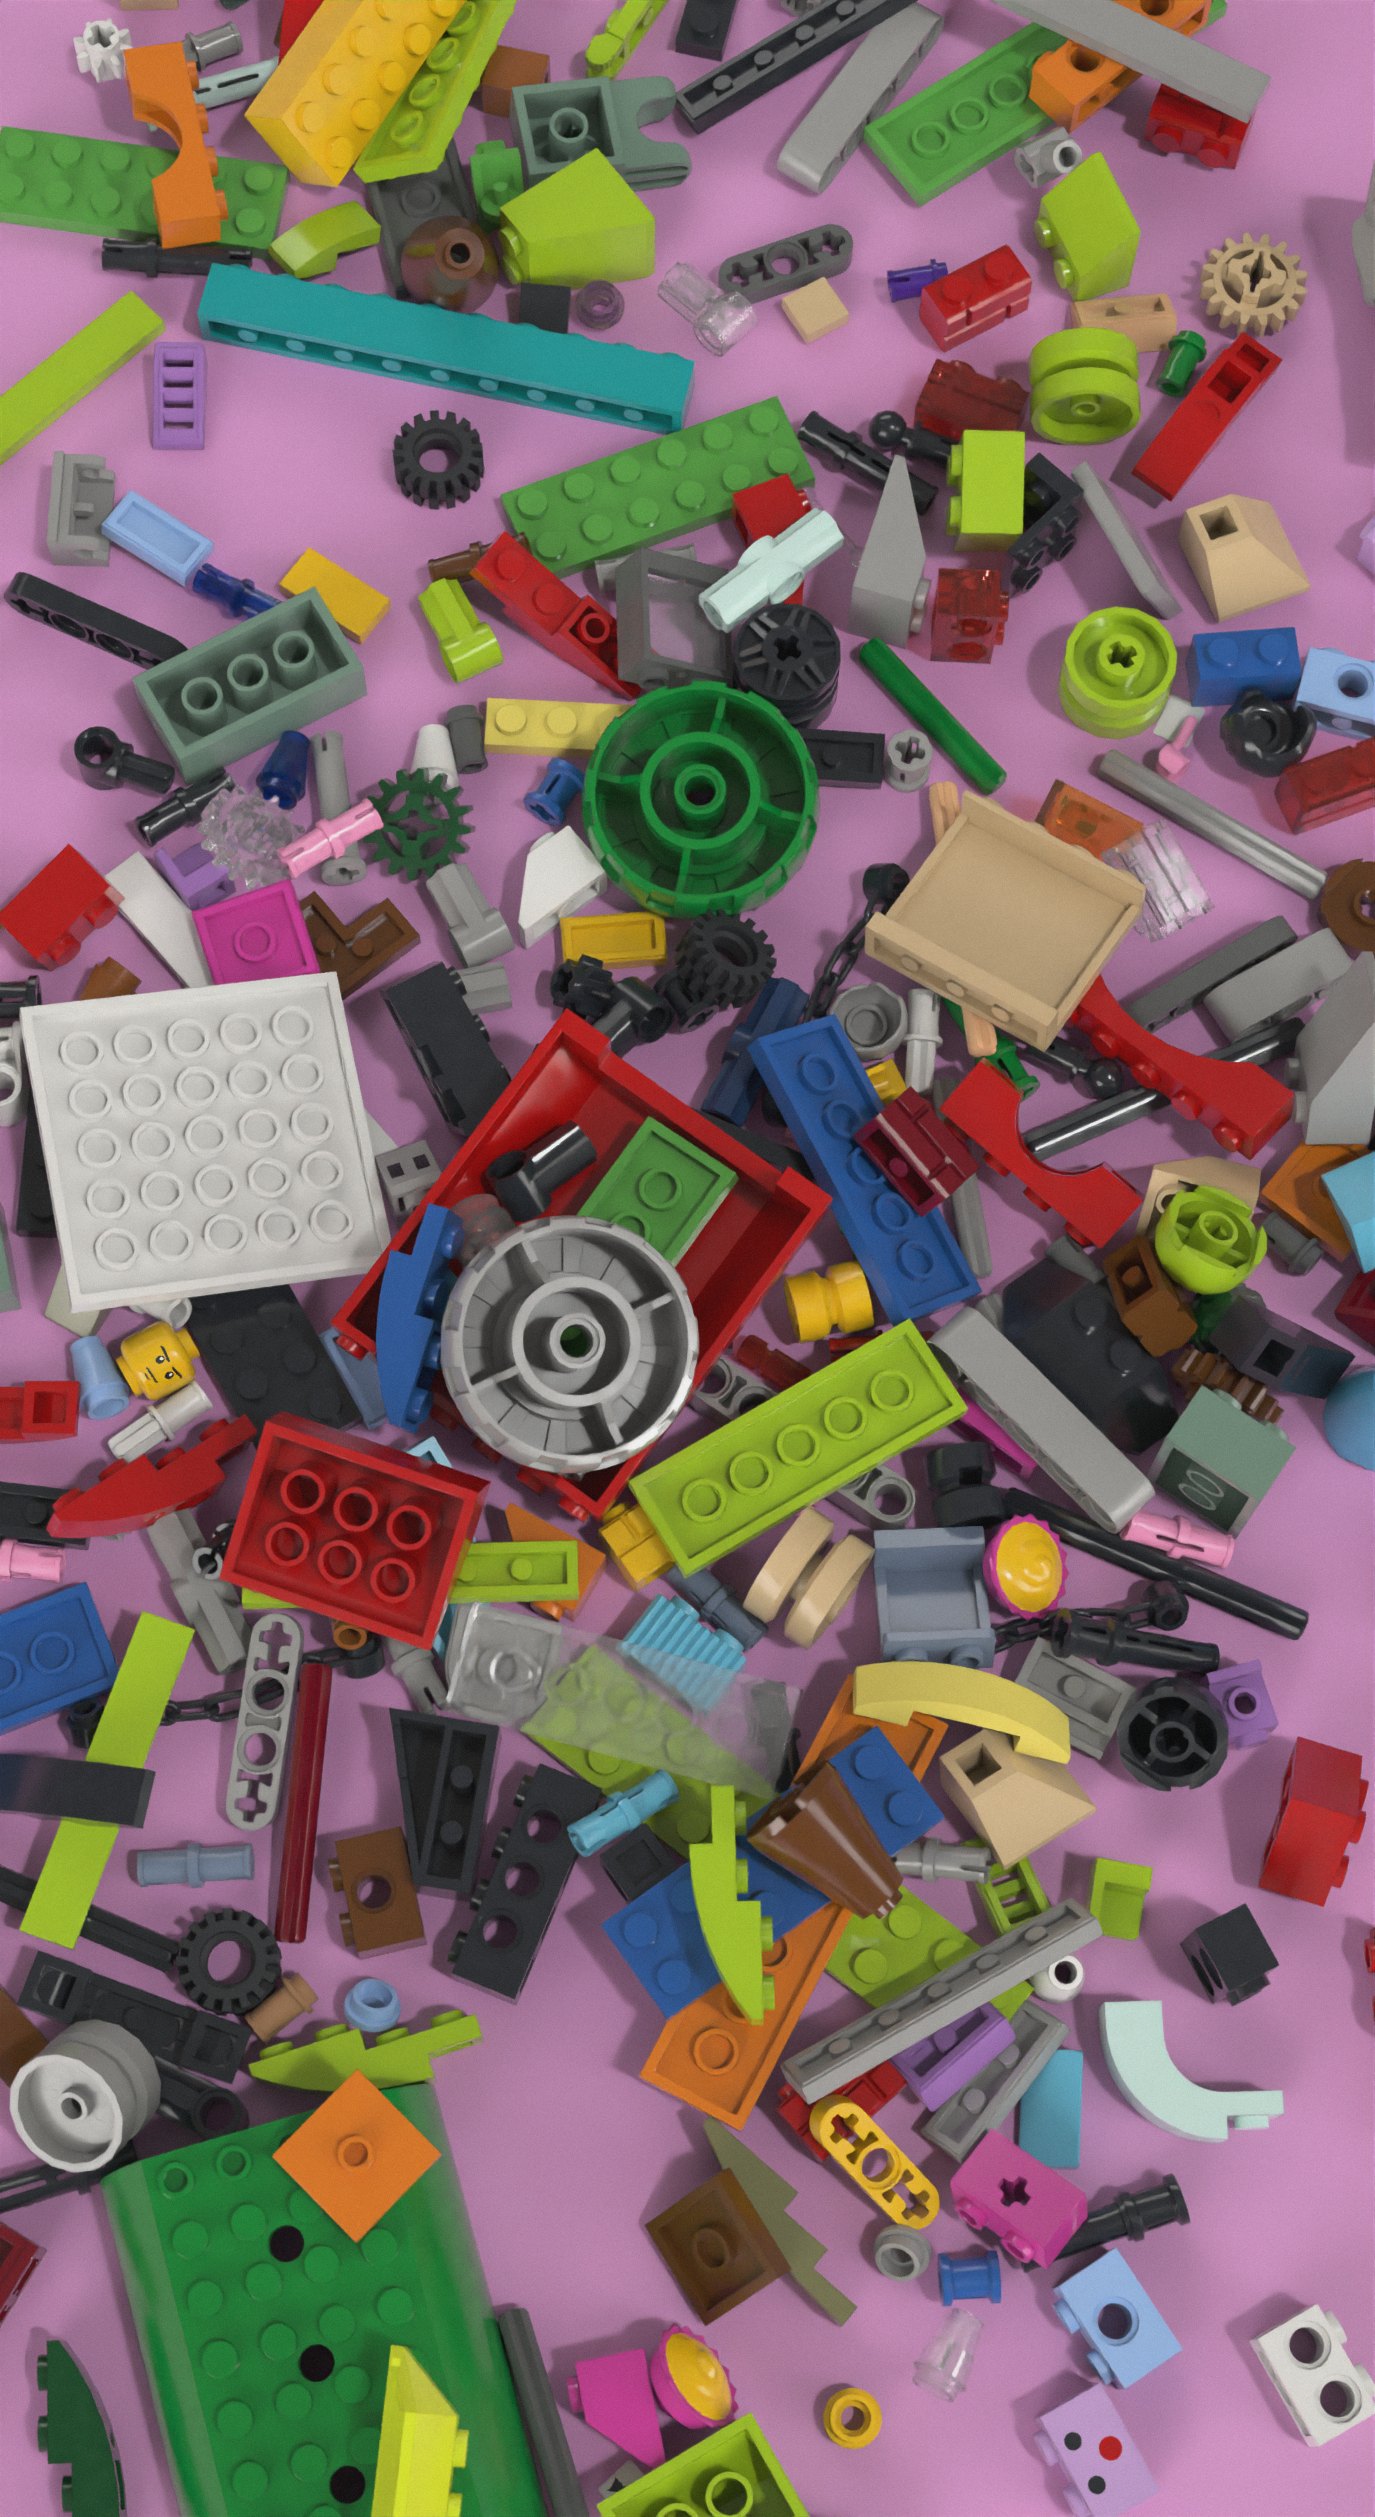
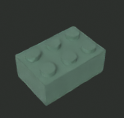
M1202 1385L1166 1436L1146 1478L1151 1485L1224 1534L1233 1535V1538L1236 1540L1272 1487L1296 1447L1287 1442L1289 1440L1288 1435L1275 1424L1266 1420L1257 1422L1242 1412L1241 1404L1230 1394L1220 1389L1211 1391Z

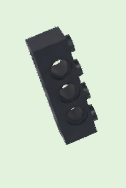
M541 1763L534 1777L528 1774L524 1775L513 1801L514 1806L521 1808L513 1828L502 1827L492 1850L491 1857L499 1860L490 1881L481 1878L473 1894L469 1909L477 1912L469 1933L459 1930L450 1949L447 1962L455 1965L452 1971L455 1981L517 2006L579 1856V1852L575 1849L568 1836L567 1827L599 1808L603 1798L602 1788ZM550 1817L556 1820L561 1827L558 1837L549 1843H539L533 1840L529 1835V1828L536 1819ZM529 1869L536 1873L539 1878L537 1888L531 1894L525 1896L512 1893L507 1887V1881L514 1871ZM497 1921L510 1922L517 1929L515 1941L503 1949L494 1948L485 1940V1933L488 1927Z

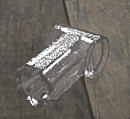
M687 261L684 263L677 262L672 266L658 286V297L693 326L697 339L715 356H724L758 324V317L754 308L741 294L733 290L724 293Z

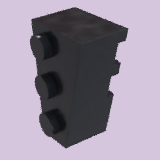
M433 961L378 990L448 1130L468 1136L474 1132L512 1080L503 1063L497 1060L488 1043L491 1042V1039L478 1014L472 1015L465 1003L463 996L467 995V991L457 970L453 966L446 968L443 961Z
M389 1708L412 1879L416 1893L471 1903L476 1885L502 1741L500 1726Z

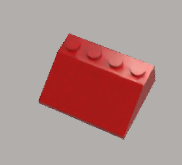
M281 1411L265 1422L219 1579L430 1651L475 1535L491 1481Z

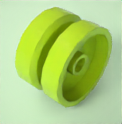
M1081 327L1062 330L1049 335L1032 348L1028 358L1029 382L1033 390L1030 396V420L1034 431L1047 440L1063 445L1087 446L1106 443L1123 437L1137 426L1141 417L1140 391L1136 383L1139 378V356L1136 344L1126 335L1107 328Z
M1114 606L1094 611L1077 623L1067 640L1064 659L1059 673L1058 695L1066 715L1078 728L1096 737L1117 740L1139 735L1155 724L1167 704L1170 688L1176 674L1177 651L1171 634L1156 618L1138 609Z

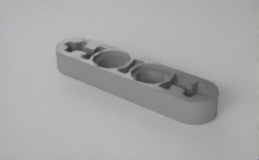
M284 1613L268 1614L260 1618L254 1625L250 1637L226 1797V1813L230 1821L237 1828L246 1831L259 1830L270 1825L277 1817L280 1808L304 1648V1631L301 1624L293 1616ZM277 1622L283 1623L284 1633L292 1635L291 1645L281 1646L278 1656V1663L289 1662L288 1674L278 1669L258 1670L259 1658L264 1661H271L273 1647L271 1643L264 1642L265 1631L275 1630ZM266 1677L277 1679L284 1688L285 1696L283 1702L273 1710L262 1708L255 1699L254 1691L256 1685ZM257 1733L269 1735L276 1744L274 1759L269 1764L263 1766L254 1764L246 1754L248 1740ZM242 1770L254 1775L273 1774L272 1785L265 1781L259 1783L258 1800L267 1802L266 1812L257 1813L254 1821L247 1819L248 1812L246 1809L239 1808V1799L250 1796L253 1780H241Z

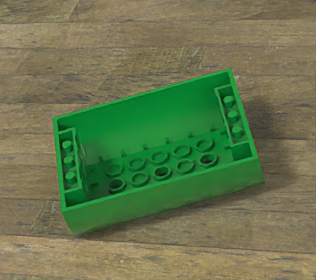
M419 2084L380 2091L442 2156L358 2243L272 2157L318 2108L149 2157L114 2171L101 2179L100 2186L180 2517H371L391 2345L406 2346L460 2415L458 2429L469 2430L465 2468L454 2467L451 2493L462 2494L460 2517H550L434 2085ZM285 2226L297 2228L304 2239L302 2253L298 2258L290 2262L277 2260L270 2248L273 2234ZM313 2345L327 2347L332 2352L335 2362L331 2375L320 2382L307 2379L300 2367L303 2353ZM342 2466L356 2467L365 2478V2491L356 2502H341L332 2493V2476Z

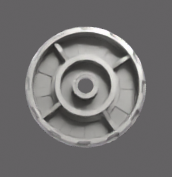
M565 1215L541 1218L521 1224L500 1235L484 1247L465 1267L450 1293L441 1325L440 1358L448 1391L462 1414L464 1421L474 1433L488 1446L516 1463L551 1473H586L622 1463L647 1448L663 1434L679 1414L693 1386V1377L699 1356V1331L697 1317L694 1316L687 1294L688 1289L669 1260H665L646 1239L617 1223H610L587 1216ZM567 1327L580 1330L586 1340L587 1348L580 1358L570 1357L561 1348L560 1337L563 1330Z

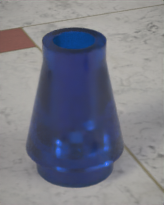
M293 730L284 731L281 734L279 743L256 778L257 795L266 805L280 810H289L294 808L297 802L305 797L308 751L311 744L306 735Z

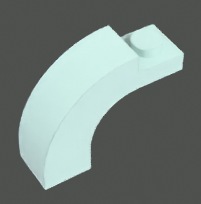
M1161 2000L1104 2002L1098 2008L1101 2047L1112 2079L1131 2106L1160 2129L1190 2141L1220 2144L1228 2139L1227 2120H1234L1235 2130H1261L1269 2128V2119H1275L1284 2114L1282 2090L1217 2092L1197 2086L1185 2078L1171 2061L1166 2049Z

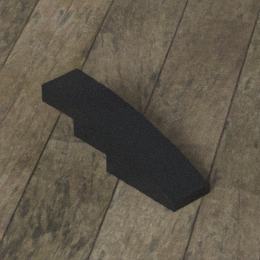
M0 1754V1814H20L40 1820L70 1821L85 1826L143 1829L156 1772L148 1769L97 1762Z

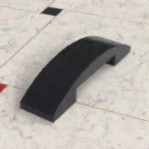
M39 1950L17 2002V2006L69 2027L76 2022L95 2019L119 2025L138 2038L152 2058L156 2055L180 2068L230 2085L233 2084L253 2029L202 2010L191 2009L96 1974L88 1968Z

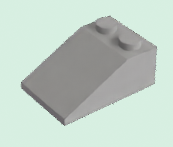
M895 454L853 583L847 633L870 640L878 637L888 645L906 649L911 631L921 632L928 607L926 601L932 580L923 578L926 554L905 457Z
M1373 951L1361 952L1297 1036L1294 1058H1286L1284 1067L1285 1087L1289 1090H1294L1293 1093L1295 1094L1292 1120L1293 1123H1301L1305 1144H1369L1375 1110V958Z

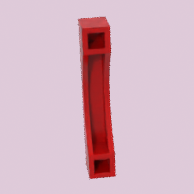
M1101 973L1064 1024L1069 1028L1075 1026L1090 1037L1093 1046L1105 1057L1110 1059L1116 1057L1130 1068L1133 1077L1142 1086L1151 1090L1157 1088L1171 1100V1104L1181 1116L1190 1121L1196 1119L1211 1130L1214 1139L1224 1149L1230 1152L1238 1151L1248 1160H1251L1292 1117L1295 1094L1253 1062H1228L1197 1056L1167 1044L1143 1029L1121 1008L1106 987Z

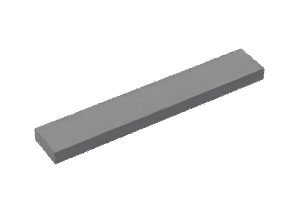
M989 0L1246 124L1249 122L1270 85L1271 76L1111 0Z
M1068 1898L782 2062L783 2064L780 2067L787 2082L810 2105L1104 1935L1099 1921L1073 1898Z

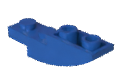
M428 1203L412 1255L394 1250L390 1251L382 1281L377 1314V1370L381 1395L389 1424L416 1434L419 1423H424L427 1420L432 1409L434 1395L430 1389L436 1371L442 1370L440 1360L441 1324L431 1319L434 1311H439L445 1301L448 1283L444 1279L451 1259H456L459 1255L465 1237V1231L462 1227L463 1218L450 1209Z

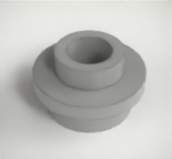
M893 2224L883 2228L874 2243L877 2267L885 2276L895 2281H910L922 2274L927 2269L932 2257L930 2244L924 2235L907 2225Z

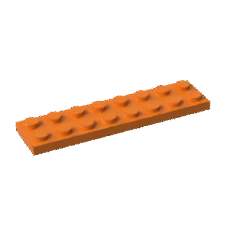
M849 1673L793 1782L813 1765L824 1758L827 1760L831 1759L875 1726L879 1727L917 1780L921 1782L949 1725L929 1714L913 1711L907 1726L853 1714V1675ZM832 1901L773 1944V1951L762 1952V1974H774L775 2010H764L763 2025H750L732 2000L723 1982H721L671 2020L667 2021L639 2078L741 2133L853 1913L837 1902Z

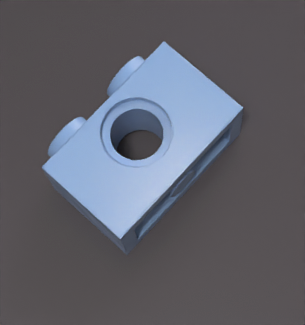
M1309 647L1292 704L1294 712H1296L1298 706L1307 705L1316 716L1317 730L1375 744V660L1369 662L1349 657L1341 650L1335 648L1318 649ZM1340 689H1352L1359 697H1348Z
M1117 2248L1109 2250L1053 2288V2291L1059 2298L1057 2302L1052 2304L1056 2314L1071 2335L1078 2330L1081 2332L1092 2349L1085 2357L1104 2386L1113 2382L1118 2390L1126 2389L1183 2350ZM1106 2305L1116 2306L1125 2314L1127 2327L1119 2339L1106 2337L1098 2327L1099 2312Z

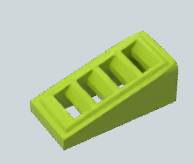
M980 1837L961 1843V1846L986 1847ZM1028 1857L1023 1858L1005 1871L998 1862L991 1865L987 1884L974 1882L997 1939L1051 1909ZM1017 1871L1019 1878L993 1887L991 1881ZM1026 1893L1027 1900L1006 1908L1002 1907L1001 1902Z

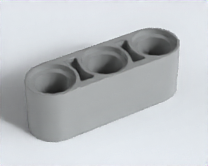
M1325 928L1219 985L1205 997L1203 1003L1232 1045L1271 1028L1326 998L1353 962L1331 929Z

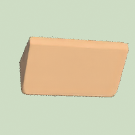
M1166 293L1075 301L1071 303L1070 310L1073 328H1107L1122 333L1136 344L1138 353L1170 350L1169 342L1172 337L1176 336L1177 316Z

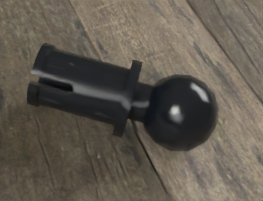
M891 410L878 412L871 419L868 427L872 443L880 449L890 450L900 445L906 448L905 459H909L912 456L945 470L947 467V457L951 452V445H959L960 440L941 435L923 427V422L920 420L917 421L914 429L907 427L904 418L896 411Z
M1059 1036L1054 1038L1045 1052L1031 1045L1026 1055L1068 1076L1067 1082L1070 1084L1076 1075L1083 1078L1088 1092L1099 1098H1110L1118 1094L1124 1085V1071L1118 1062L1107 1057L1092 1060L1086 1057L1091 1047L1085 1045L1082 1049Z

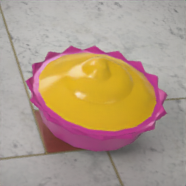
M1032 1513L1024 1517L1015 1515L1009 1522L1002 1523L999 1532L993 1535L987 1544L982 1562L984 1581L991 1596L1001 1606L1008 1608L1012 1614H1018L1029 1621L1033 1617L1044 1619L1047 1612L1057 1610L1058 1599L1066 1594L1064 1582L1069 1575L1065 1566L1067 1553L1060 1547L1059 1534L1050 1531L1047 1520H1037Z
M672 2324L669 2330H663L662 2339L653 2352L649 2363L652 2392L660 2408L668 2416L676 2419L689 2429L701 2430L713 2427L723 2429L727 2424L733 2423L735 2421L733 2414L739 2409L734 2400L737 2389L729 2382V2369L719 2362L717 2350L707 2347L704 2337L693 2335L688 2326L679 2329L676 2324Z

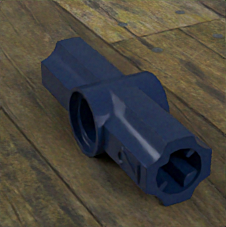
M771 977L766 982L745 1024L739 1023L733 1032L722 1057V1068L713 1081L706 1098L703 1100L700 1111L740 1128L744 1127L763 1088L766 1086L747 1047L759 1037L797 1026L806 1010L810 996L798 984L783 977Z

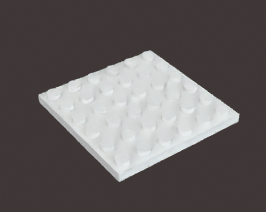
M336 971L20 1007L19 1018L71 1313L366 1274L390 1244L391 1236Z

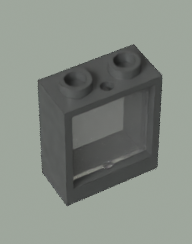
M640 547L615 568L618 679L639 684L645 690H654L667 685L668 689L689 686L692 680H713L726 682L727 684L732 681L731 631L726 633L723 630H717L707 619L704 610L699 604V595L728 574V569Z

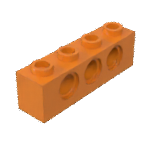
M1111 0L1189 38L1206 25L1212 0ZM1067 39V42L1054 53L1052 51L1045 52L1034 64L1031 71L1032 81L1029 98L1070 134L1144 74L1071 39Z

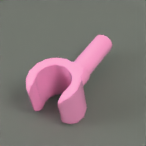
M1187 715L1174 740L1161 749L1158 760L1154 765L1155 772L1172 783L1177 782L1190 765L1191 761L1180 752L1184 749L1198 723L1196 717Z

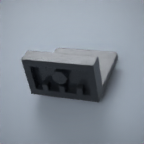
M1040 452L1025 465L1023 526L1027 531L1007 550L999 596L1006 602L1018 591L1025 594L1031 590L1042 576V569L1052 559H1055L1057 562L1062 560L1072 550L1077 541L1074 535L1076 526L1082 518L1080 508L1084 490Z

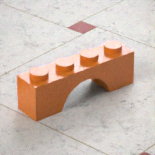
M182 41L123 49L125 80L134 120L151 123L163 129L175 140L180 149V153L173 165L164 173L152 179L153 208L162 249L221 241L220 221L228 220V209L224 190H215L212 177L219 176L214 146L205 147L202 134L209 133V125L204 103L195 104L193 91L199 90V79L195 61H186Z

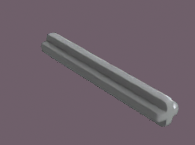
M957 1078L939 1079L933 1082L932 1098L936 1116L941 1121L946 1118V1115L939 1108L959 1086L960 1081ZM969 1139L965 1144L969 1149L970 1156L973 1158L971 1141ZM975 1172L950 1195L958 1246L977 1280L991 1276L993 1265Z

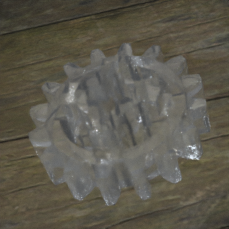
M241 784L236 785L231 793L225 788L221 789L201 812L200 816L203 820L197 827L198 832L207 836L201 844L202 849L214 851L217 855L212 861L214 867L227 866L229 868L228 879L233 881L240 875L245 878V884L248 889H253L258 881L265 887L289 878L292 880L287 873V870L290 868L289 866L283 867L277 855V849L283 848L301 838L306 831L304 826L292 824L291 819L295 815L292 809L282 811L278 807L279 798L277 796H273L269 801L263 799L261 789L255 787L249 795Z

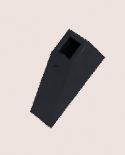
M1240 1294L1208 1338L1240 1372L1277 1390L1324 1400L1356 1357L1351 1351Z

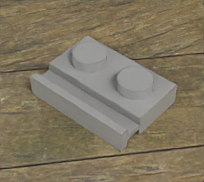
M1039 1635L1015 1680V1683L1042 1696L1069 1717L1070 1744L1099 1760L1118 1726V1718L1130 1695L1137 1690L1135 1685L1077 1655L1071 1654L1066 1659L1054 1656L1051 1642Z

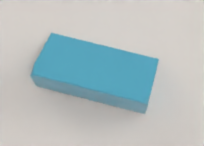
M1057 2050L1020 2099L1018 2147L1050 2169L1076 2170L1079 2168L1083 2051Z

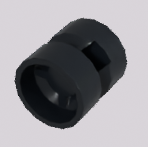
M977 1441L950 1445L932 1451L922 1458L927 1488L938 1495L932 1502L936 1528L983 1526V1529L987 1530L1006 1521L1007 1515L1001 1489L991 1485L990 1482L996 1477L997 1471L989 1443Z

